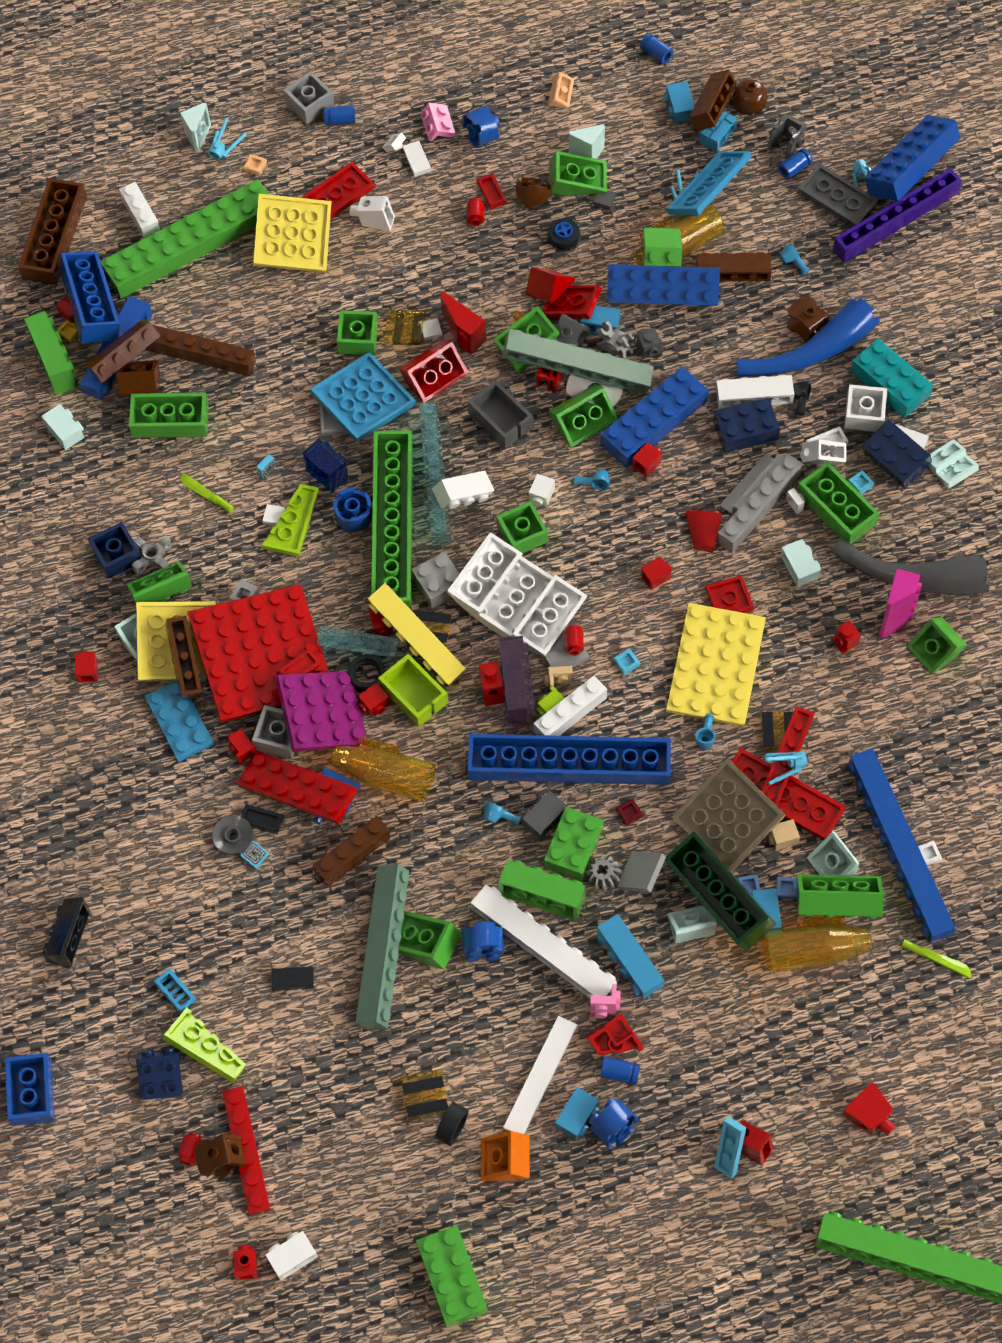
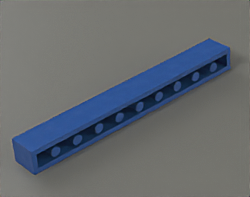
M871 748L851 755L849 764H847L849 773L855 776L857 780L855 782L856 788L859 793L862 792L865 798L863 799L864 806L867 811L870 810L873 817H871L873 826L878 828L881 833L879 835L880 841L889 851L888 859L890 863L896 866L898 881L903 882L906 888L904 889V894L907 900H911L914 906L912 911L915 918L920 919L923 936L925 938L928 937L929 941L933 942L953 935L956 929L874 749Z

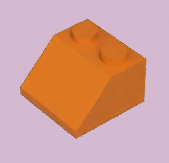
M508 1131L481 1138V1181H519L530 1178V1135Z

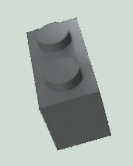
M549 791L546 795L542 794L537 799L536 805L532 809L528 808L523 813L522 825L536 838L541 840L561 820L565 807L568 806Z

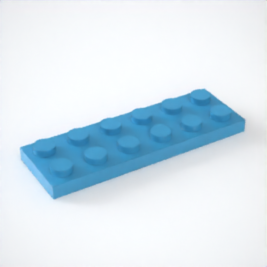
M719 151L666 208L668 215H700L751 159L750 151Z

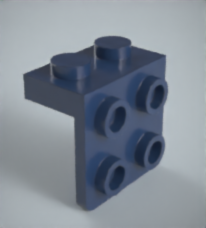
M166 1046L162 1050L154 1051L153 1048H148L138 1053L136 1065L140 1095L143 1100L175 1097L183 1094L180 1069L181 1051L174 1046Z

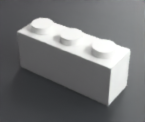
M136 182L120 188L122 201L142 237L146 238L160 230L158 220Z
M486 471L443 479L432 488L441 509L448 507L454 509L462 504L468 506L475 501L481 503L488 500L489 495L494 492Z

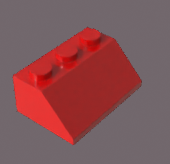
M444 339L399 368L406 384L423 403L469 374L453 342Z

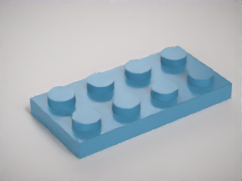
M177 680L145 695V699L178 762L214 745L192 700H181Z

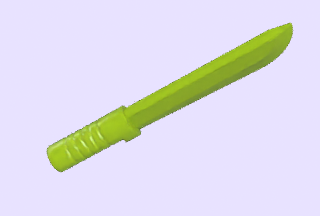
M184 472L182 473L181 482L184 486L206 498L214 505H219L227 512H233L234 507L218 495H215Z
M904 939L902 947L967 978H971V971L967 965L932 951L925 946L923 948Z

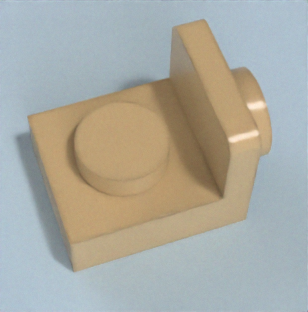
M572 666L548 667V673L544 675L545 687L548 686L549 693L550 688L554 687L555 682L565 684L572 680Z

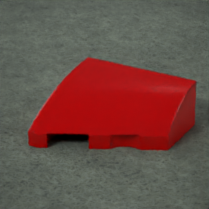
M702 510L686 511L685 516L693 539L694 549L713 553L722 520V513Z
M622 1013L617 1014L585 1035L598 1055L624 1053L635 1048L638 1051L644 1049Z

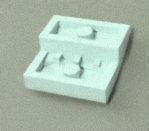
M954 439L930 454L932 463L928 467L948 489L979 470V465L966 455V449Z

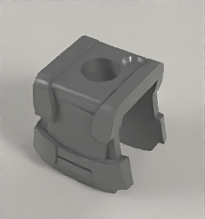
M784 114L770 131L771 134L767 144L768 150H772L778 140L784 135L790 139L785 154V159L789 158L797 148L802 147L805 141L804 135L807 124L789 114ZM790 126L794 127L797 133L793 132Z
M562 314L559 325L556 327L560 334L555 340L583 348V340L588 336L591 328Z

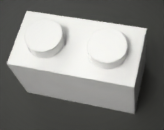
M303 1231L292 1233L287 1237L286 1242L281 1245L279 1243L273 1245L268 1249L269 1253L265 1254L280 1281L318 1257Z

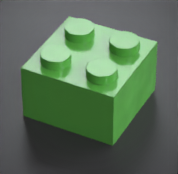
M340 310L337 334L338 354L365 355L370 352L372 355H375L378 334L377 312Z
M531 501L496 516L497 528L504 541L521 553L548 543V530Z

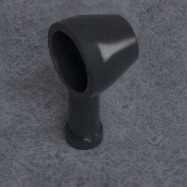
M810 381L794 383V396L799 398L798 407L795 411L796 415L804 416L806 401L809 399L811 392Z

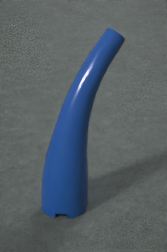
M853 297L820 331L801 347L773 358L737 360V377L783 374L825 361L845 351L867 336L880 323V319L873 316L871 312L874 309L870 304L861 298L857 301L856 297Z

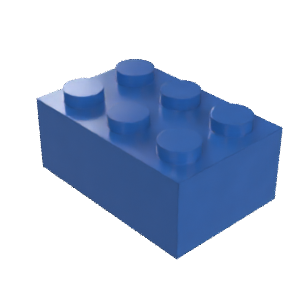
M46 1052L5 1058L7 1117L11 1125L19 1126L55 1121L52 1059Z

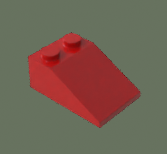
M442 291L440 293L442 314L458 347L464 352L467 351L473 354L486 341L485 320Z

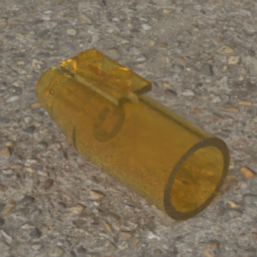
M711 203L698 216L682 215L673 221L669 217L651 227L680 229L682 257L722 235L725 231L721 215ZM642 232V233L640 234V238H641V243L643 244V232ZM642 246L634 253V258L638 265H642Z
M364 736L361 737L360 746H336L331 757L332 766L362 784L420 802L426 801L436 770L435 763L400 754L399 746Z
M844 916L805 919L803 920V927L768 931L763 936V948L768 972L777 973L831 966L872 950L870 930L845 926Z

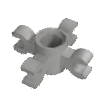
M608 321L601 323L605 330L602 328L596 330L603 339L601 343L596 344L600 350L606 349L612 354L618 353L619 358H628L626 353H634L627 343L629 340L634 339L629 332L624 333L619 329L612 330V326Z
M166 535L160 539L157 545L154 543L146 544L139 536L133 540L139 551L143 554L141 559L136 560L132 564V567H134L133 571L138 575L142 574L148 566H158L160 570L170 566L161 556L163 552L173 546L170 543L171 539Z

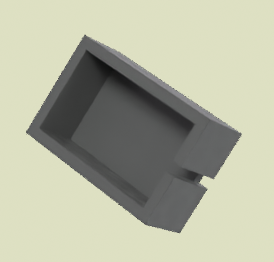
M497 380L468 401V413L505 450L518 440V435L522 437L534 428L533 415Z

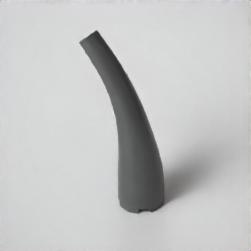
M840 539L832 550L834 555L855 569L893 585L896 570L900 569L920 575L919 582L922 583L920 592L946 595H973L989 592V584H986L988 570L983 554L918 564H897L870 557L858 551L857 547L843 539Z

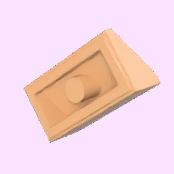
M558 72L553 77L548 106L569 108L574 83L573 78L561 72Z

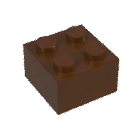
M133 361L117 371L119 395L131 397V394L157 393L161 383L159 361Z

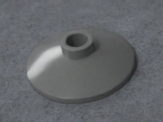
M235 815L219 820L212 832L214 845L218 850L226 854H238L244 851L250 845L253 838V831L249 822ZM235 834L237 835V838L235 840H231L230 836Z

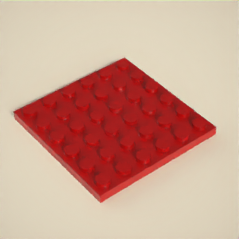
M301 584L187 612L220 723L261 713L264 705L281 708L275 680L279 675L277 671L308 648L321 662V665L310 673L329 672Z

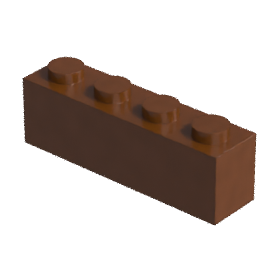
M729 69L711 74L693 108L689 119L697 131L716 126L737 84Z
M771 253L697 254L696 267L720 268L719 282L770 281L772 273Z
M143 318L85 365L93 376L103 383L158 339L160 335L150 321Z
M181 616L166 619L165 626L181 700L201 697L202 689L187 617Z
M376 815L313 865L315 874L328 888L391 838L390 830Z

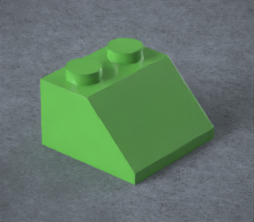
M643 228L642 265L681 267L682 241L680 229Z
M942 617L930 619L907 645L909 650L931 674H934L955 659L967 646L963 639Z

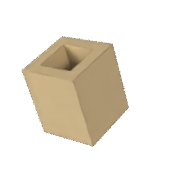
M794 819L778 823L767 835L769 845H773L775 851L799 844L800 836Z

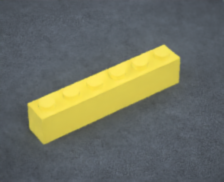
M386 583L368 598L370 602L368 606L375 614L380 612L384 617L382 621L388 628L392 626L397 631L395 635L402 642L406 640L409 643L410 647L408 649L416 657L420 655L424 659L422 664L429 671L433 669L438 674L435 678L443 686L445 684L451 686L466 672V668Z

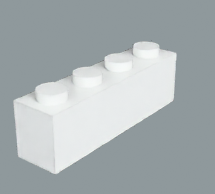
M792 375L717 380L716 396L718 409L768 397L771 405L793 404L794 388Z
M595 676L591 677L535 721L534 733L536 735L560 736L607 699V688Z

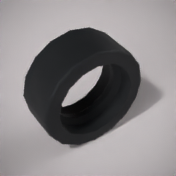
M360 655L353 659L349 665L348 675L355 690L363 693L375 683L379 684V680L377 678L371 683L359 682L355 676L356 670L359 667L367 664L375 666L379 672L378 678L385 673L383 662L374 655Z
M455 1102L450 1104L440 1121L435 1138L452 1146L465 1125L469 1110Z

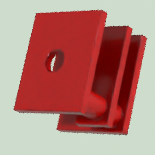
M540 367L536 375V388H539L542 380L547 381V391L550 392L554 383V393L556 394L565 373Z

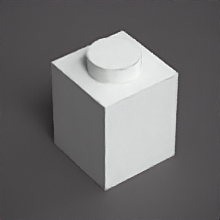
M537 474L529 491V501L535 506L547 507L555 490V480Z

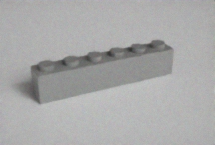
M787 454L718 532L717 543L733 553L800 477L803 463Z

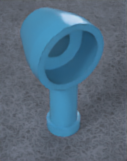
M791 243L786 245L779 254L785 264L794 262L802 275L808 273L810 269L801 260L796 248Z
M600 469L593 477L575 475L574 485H591L594 489L606 491L610 486L609 473L606 470Z
M712 714L705 715L704 727L697 730L695 734L696 742L702 750H709L715 742L716 735L711 729L714 721V715Z
M486 802L483 818L485 820L496 823L500 818H504L518 826L521 816H516L491 802Z

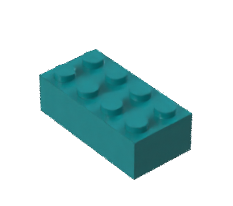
M879 338L852 360L850 372L869 387L887 388L886 403L904 418L931 396L933 384Z

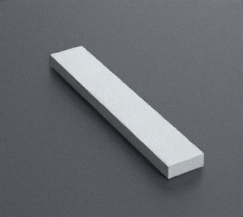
M560 1016L557 1017L503 1127L504 1130L525 1134L577 1028V1024Z

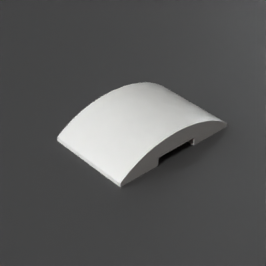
M490 532L450 586L447 593L463 609L492 631L528 651L545 657L583 604L587 595L557 575L553 577L522 557L523 553Z

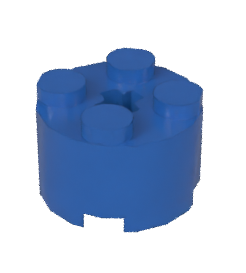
M487 105L462 116V126L467 128L469 133L467 138L474 147L483 146L500 138L498 132L499 119L496 115L493 116Z
M346 488L338 493L337 498L333 502L335 520L338 526L345 532H357L367 528L372 522L373 515L371 500L365 491L356 490V488Z
M495 922L474 923L475 927L468 929L467 926H464L461 929L463 953L466 961L476 962L483 958H487V961L499 960V955L504 952L502 925L496 927Z
M611 1098L606 1102L605 1109L600 1114L596 1113L589 1121L592 1125L591 1132L608 1149H613L614 1143L620 1145L633 1132L631 1128L633 1123L639 1122V1118L621 1100Z

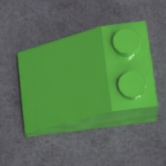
M556 151L549 161V182L552 183L551 193L563 196L606 193L607 161Z
M537 306L499 334L493 341L502 354L505 337L509 329H517L527 334H537L546 339H556L560 333ZM505 358L518 375L531 366L530 364Z
M404 911L398 953L425 965L445 970L462 933L449 921Z

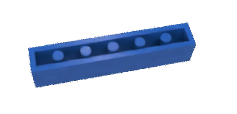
M129 296L118 315L120 323L119 337L141 319L151 320L152 311L148 302ZM103 341L96 355L114 341ZM87 369L79 383L82 393L103 400L104 396L109 394L113 380L117 379V372L102 383Z

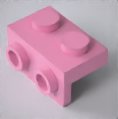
M428 103L421 113V119L423 120L428 140L434 141L436 136L453 137L455 130L447 105Z
M612 984V996L591 995L590 1015H594L597 1019L615 1016L616 1010H620L621 991H616L617 984Z

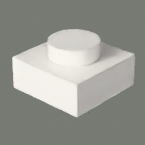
M402 133L392 135L384 144L383 149L386 152L398 151L403 146L402 142L406 137Z
M794 488L789 490L786 501L795 513L798 514L804 509L805 499Z

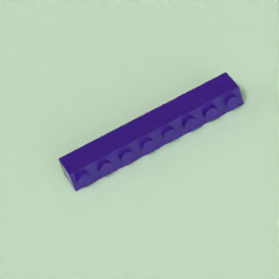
M951 168L903 196L899 201L893 202L835 237L833 251L843 263L959 194L962 180Z

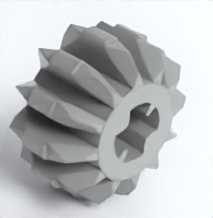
M602 855L599 861L597 858H594L595 864H588L590 870L586 872L587 876L590 877L589 883L594 884L596 889L602 886L604 891L607 890L609 885L611 888H614L613 882H620L618 876L622 874L621 869H619V863L617 861L614 862L611 856L606 860V857Z

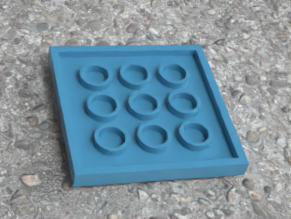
M370 352L310 388V393L356 443L416 405V400Z

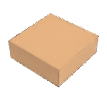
M250 154L243 170L260 176L267 163V159Z

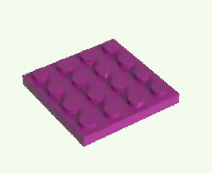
M348 671L278 675L275 678L292 752L363 747L368 744L355 687L351 682Z

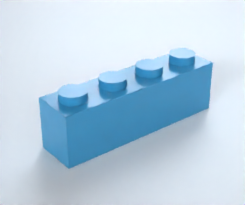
M618 914L597 926V940L602 946L606 945L609 950L607 953L613 962L617 961L620 966L619 971L621 975L631 981V988L636 996L640 995L642 999H645L664 987L665 980Z

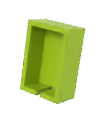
M409 654L378 678L379 685L388 694L389 698L418 727L432 717V712L436 714L448 704V693Z

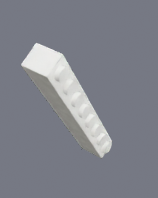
M485 885L472 900L471 909L487 922H495L496 927L502 925L503 934L591 999V995H612V984H617L611 973H604L599 969V965L591 959L588 961L583 957L580 950L575 947H569L565 939L559 935H553L545 924H539L533 920L534 917L529 912H522L517 908L518 905L513 900H506L502 897L498 889Z

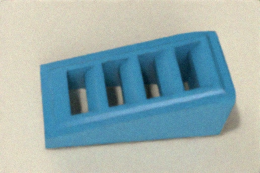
M171 968L167 969L153 982L180 1013L197 1000ZM170 977L172 981L164 987L162 983ZM176 983L178 986L169 993L167 990ZM181 989L183 993L174 999L173 995ZM187 995L189 999L179 1005L178 1002Z

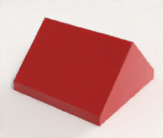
M531 267L526 294L552 304L575 281V278L551 269Z

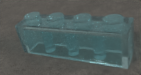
M320 626L317 646L397 659L400 640L393 637Z

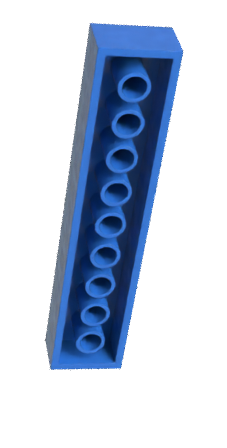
M469 734L468 780L670 785L671 738Z

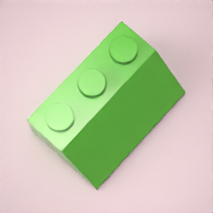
M597 384L548 411L555 427L571 448L618 420L604 387Z
M180 561L126 584L135 605L136 602H163L170 599L171 595L185 593L188 591V588L192 587L188 572Z

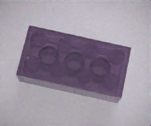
M523 636L499 638L508 726L532 724V717H535V701L532 691L530 661L528 659V644L523 643Z

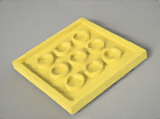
M259 194L253 265L326 273L331 201Z
M216 601L136 602L138 681L177 680L165 623L166 619L181 616L187 617L199 679H207L187 612L216 605Z

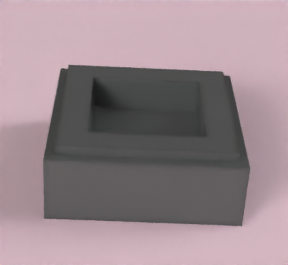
M607 190L606 193H597L593 205L610 210L616 198V192Z

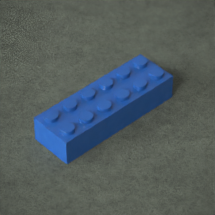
M932 115L924 117L864 177L868 193L874 197L899 201L960 139L956 120Z
M98 252L61 253L60 273L81 343L115 341L119 337L120 323Z
M609 264L607 302L718 306L720 268Z
M681 367L601 433L600 445L627 469L632 464L633 456L647 442L654 446L708 401L709 390L684 367Z

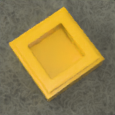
M68 320L57 329L60 337L69 343L79 335L76 324L70 323Z

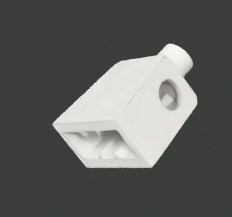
M363 196L358 206L351 205L350 216L359 217L362 226L391 231L395 215L388 196Z
M825 440L803 443L800 457L803 463L823 465L827 461L830 464L845 463L846 443ZM830 450L831 456L830 454L825 455V453Z

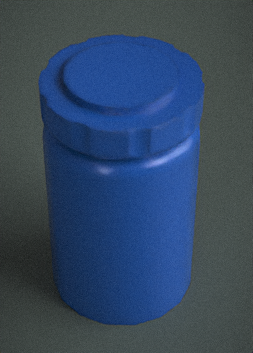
M650 33L646 34L640 42V48L661 64L668 62L673 55V49Z
M354 105L324 107L325 125L356 123Z
M800 149L778 165L779 173L785 179H790L812 164V156L806 149Z
M605 1056L600 1077L636 1085L640 1064L634 1065L632 1062Z

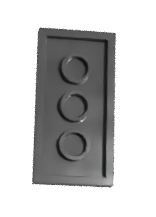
M820 163L798 187L800 194L851 226H855L865 220L878 204V199Z

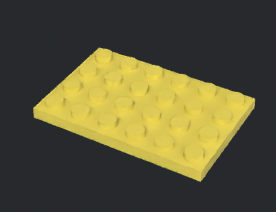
M689 603L666 712L704 719L706 714H712L716 722L745 727L766 617Z

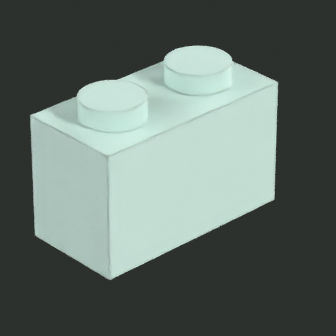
M59 404L42 415V419L48 430L63 448L67 450L84 438L82 433L84 428L79 421L75 422L72 419L73 415L68 408L64 409Z
M803 539L782 547L780 556L797 587L819 578L820 564L817 560L814 561L812 550L809 545L805 544Z

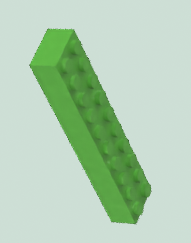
M259 179L100 261L104 275L120 299L255 229L259 194L269 195Z
M412 430L374 431L371 595L386 583L412 611Z
M836 1212L824 1213L814 1247L1002 1304V1265L993 1264L991 1259L984 1257L977 1259L971 1257V1254L965 1251H958V1253L950 1251L948 1246L942 1244L934 1246L928 1244V1241L922 1238H915L914 1240L906 1237V1234L899 1231H893V1233L884 1231L885 1228L874 1224L868 1226L856 1218H850V1220L841 1218L842 1215Z

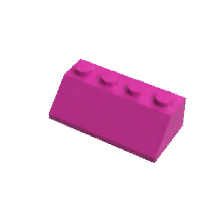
M900 569L896 570L878 638H884L906 627L908 620L912 621L922 583L919 582V574Z

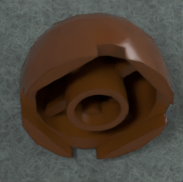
M753 79L740 82L735 87L732 95L734 108L745 115L762 112L766 107L768 99L765 87L762 83Z
M523 177L521 181L519 178L517 179L516 194L518 199L526 204V207L536 208L537 205L546 203L550 198L552 183L546 181V184H543L541 179Z

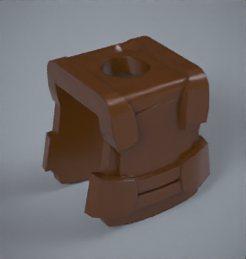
M805 296L789 307L788 316L791 318L787 321L788 325L786 327L792 332L800 334L807 343L829 321V315L817 306V302L813 297Z
M224 1133L215 1137L214 1140L206 1139L199 1141L195 1146V1158L200 1174L209 1177L214 1173L216 1177L222 1180L230 1175L233 1169L246 1166L241 1136Z

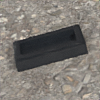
M245 804L241 817L246 819L252 828L278 835L284 814Z
M313 967L271 969L272 991L314 989Z

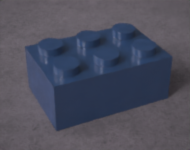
M769 397L714 410L713 422L724 453L779 440L780 427Z
M889 419L862 445L863 453L905 489L932 463L931 455Z

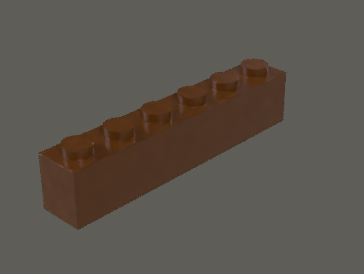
M153 325L160 337L146 347V351L251 376L256 363L254 350Z

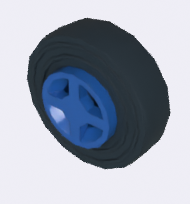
M559 218L549 225L548 239L554 247L570 249L578 243L580 229L578 224L572 219Z

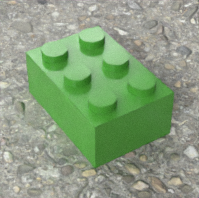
M565 807L545 856L544 868L583 882L588 864L591 862L603 832L604 820Z

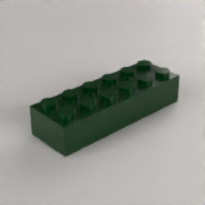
M695 831L666 856L665 861L735 943L745 952L777 924Z

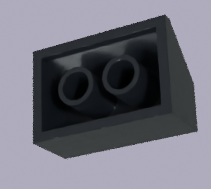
M84 898L64 899L62 905H59L56 912V923L52 924L50 928V940L43 948V955L47 963L71 968L91 912Z

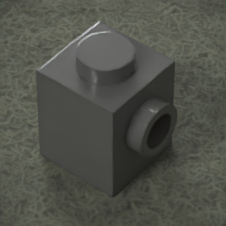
M655 328L637 333V347L643 360L661 354V340Z

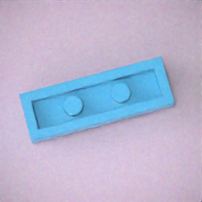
M727 1117L723 1122L714 1168L732 1179L737 1173L746 1127L731 1117Z

